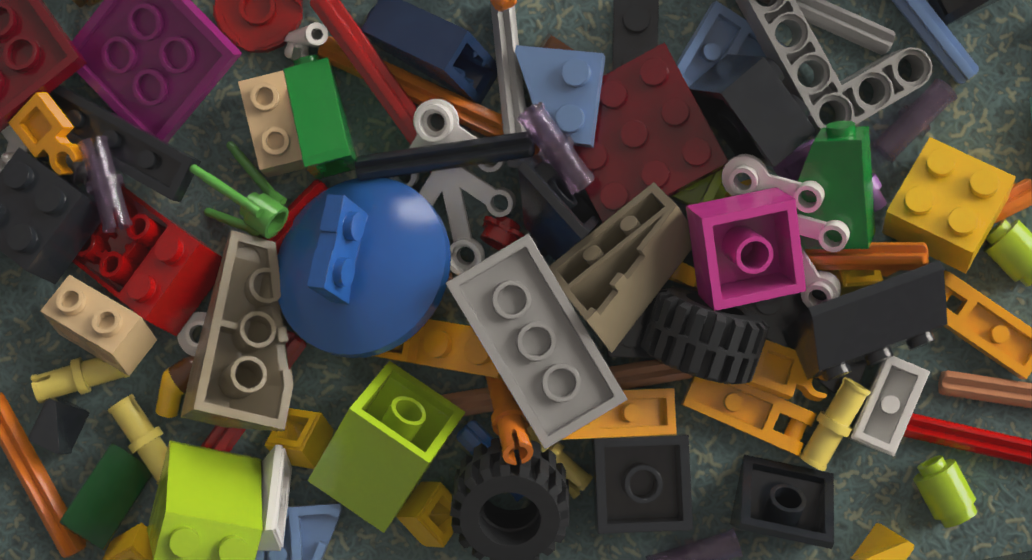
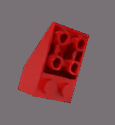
M116 181L100 202L110 211L72 262L144 320L177 337L215 284L222 256Z

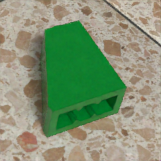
M308 55L294 60V66L285 68L284 74L304 167L316 180L356 170L355 159L357 155L334 68L329 58L320 59L319 55Z
M853 121L831 122L826 125V128H821L814 139L798 182L802 183L809 180L818 182L824 189L825 198L816 211L805 213L797 208V214L826 222L830 220L842 221L848 226L850 231L849 240L843 249H869L876 233L869 126L855 127V122ZM804 190L801 192L802 198L806 202L813 203L817 201V197L812 191ZM828 230L826 232L827 237L831 241L839 242L842 240V236L838 231ZM800 235L803 249H824L820 245L819 240Z

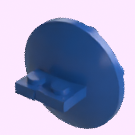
M383 177L367 180L355 178L334 185L316 196L302 209L282 241L277 256L281 293L278 302L285 319L292 329L306 342L326 353L345 358H363L390 351L410 339L426 324L443 297L451 266L450 242L444 223L435 208L422 195L399 181Z

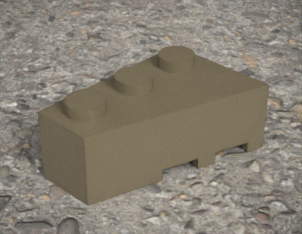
M653 182L549 266L571 305L611 353L691 251L688 221L677 204Z

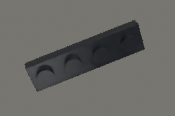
M62 84L49 93L74 126L66 136L71 143L77 144L83 151L170 200L182 201L194 177L189 168L193 164L199 166L200 160Z

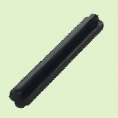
M529 132L484 137L361 155L355 159V168L358 179L367 180L530 158L535 155V142L532 133Z

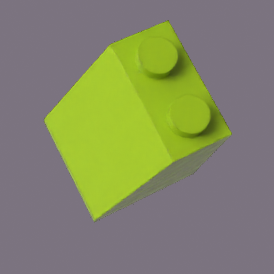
M389 360L349 408L310 475L308 482L385 533L466 412Z
M169 440L147 527L153 560H255L263 531L261 459Z

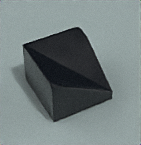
M62 398L46 399L28 436V441L59 455L71 454L90 413L86 409Z

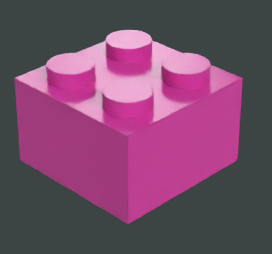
M775 187L686 206L698 296L714 311L806 291L795 198Z

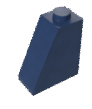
M378 0L377 4L369 11L366 22L361 28L362 32L380 49L457 94L480 105L498 76L496 61L468 30L403 0Z

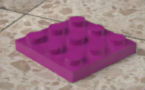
M104 0L72 40V43L87 62L77 73L118 116L167 143L242 55V52L191 0Z

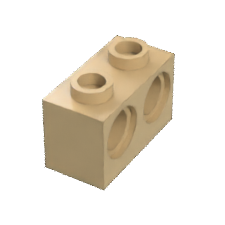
M284 71L238 81L259 170L269 178L305 169Z
M71 275L65 279L40 310L59 335L128 376L132 374L157 341L141 316Z

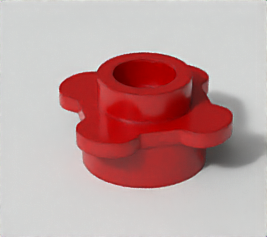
M485 216L483 219L482 227L484 230L480 238L498 251L525 236L519 231L520 225L506 216L495 218Z

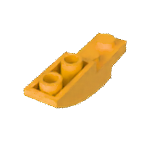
M429 319L415 335L403 344L374 356L502 379L473 328L468 325Z

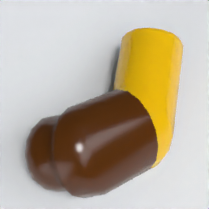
M190 355L181 359L163 372L155 409L156 414L166 418L178 416L181 396L186 393L194 356Z

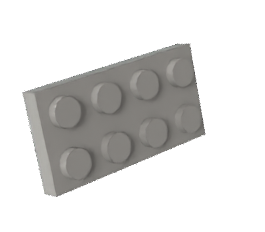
M529 233L446 282L447 287L544 449H547L628 400Z

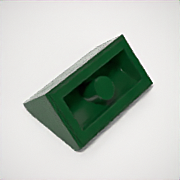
M112 443L61 518L60 524L104 551L152 477L151 472L139 459Z

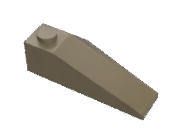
M234 230L229 232L191 367L181 418L225 428L285 430L294 384L292 369L288 367L286 343L288 342L286 326L283 327L282 311L278 302L281 292L276 242Z

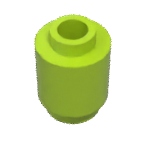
M1004 219L990 230L986 237L989 244L985 247L984 251L1014 282L1020 280L1028 287L1032 285V232L1019 219L1010 224Z
M938 455L918 465L919 473L913 478V481L935 520H940L945 528L960 525L976 515L977 509L974 505L976 497L955 459L944 460L942 455Z

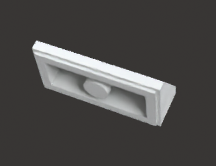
M895 356L882 361L869 388L871 392L863 402L854 423L853 431L848 439L894 457L930 371Z
M275 445L261 462L263 531L257 551H281V547L284 544L292 466L283 445Z

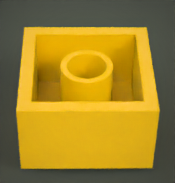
M929 137L886 211L882 233L900 242H924L927 244L930 257L938 261L940 260L966 274L1006 204L1016 176Z

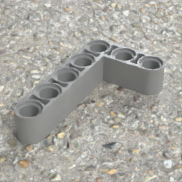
M735 0L766 57L773 60L784 74L782 83L791 95L794 94L799 97L810 111L808 120L816 129L814 133L816 135L821 128H826V125L822 123L819 116L820 109L825 102L834 108V122L853 121L856 125L923 86L932 74L933 65L928 54L919 48L909 47L888 53L839 81L796 0H770L768 6H761L755 0ZM779 23H783L791 29L792 41L788 47H784L776 39L775 30ZM902 58L908 60L912 68V74L907 81L903 80L898 73V64ZM802 63L808 64L813 69L814 80L809 87L802 85L797 76L798 68ZM864 80L869 82L874 90L873 98L868 104L863 102L859 96V86Z

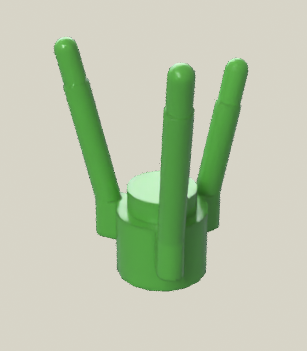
M233 141L227 142V149L263 191L262 194L259 195L257 192H253L244 197L196 164L190 166L189 170L191 173L241 206L239 213L244 219H239L212 208L204 210V214L207 217L245 231L252 236L265 237L267 239L274 237L286 223L289 211L284 204L287 198L273 189Z

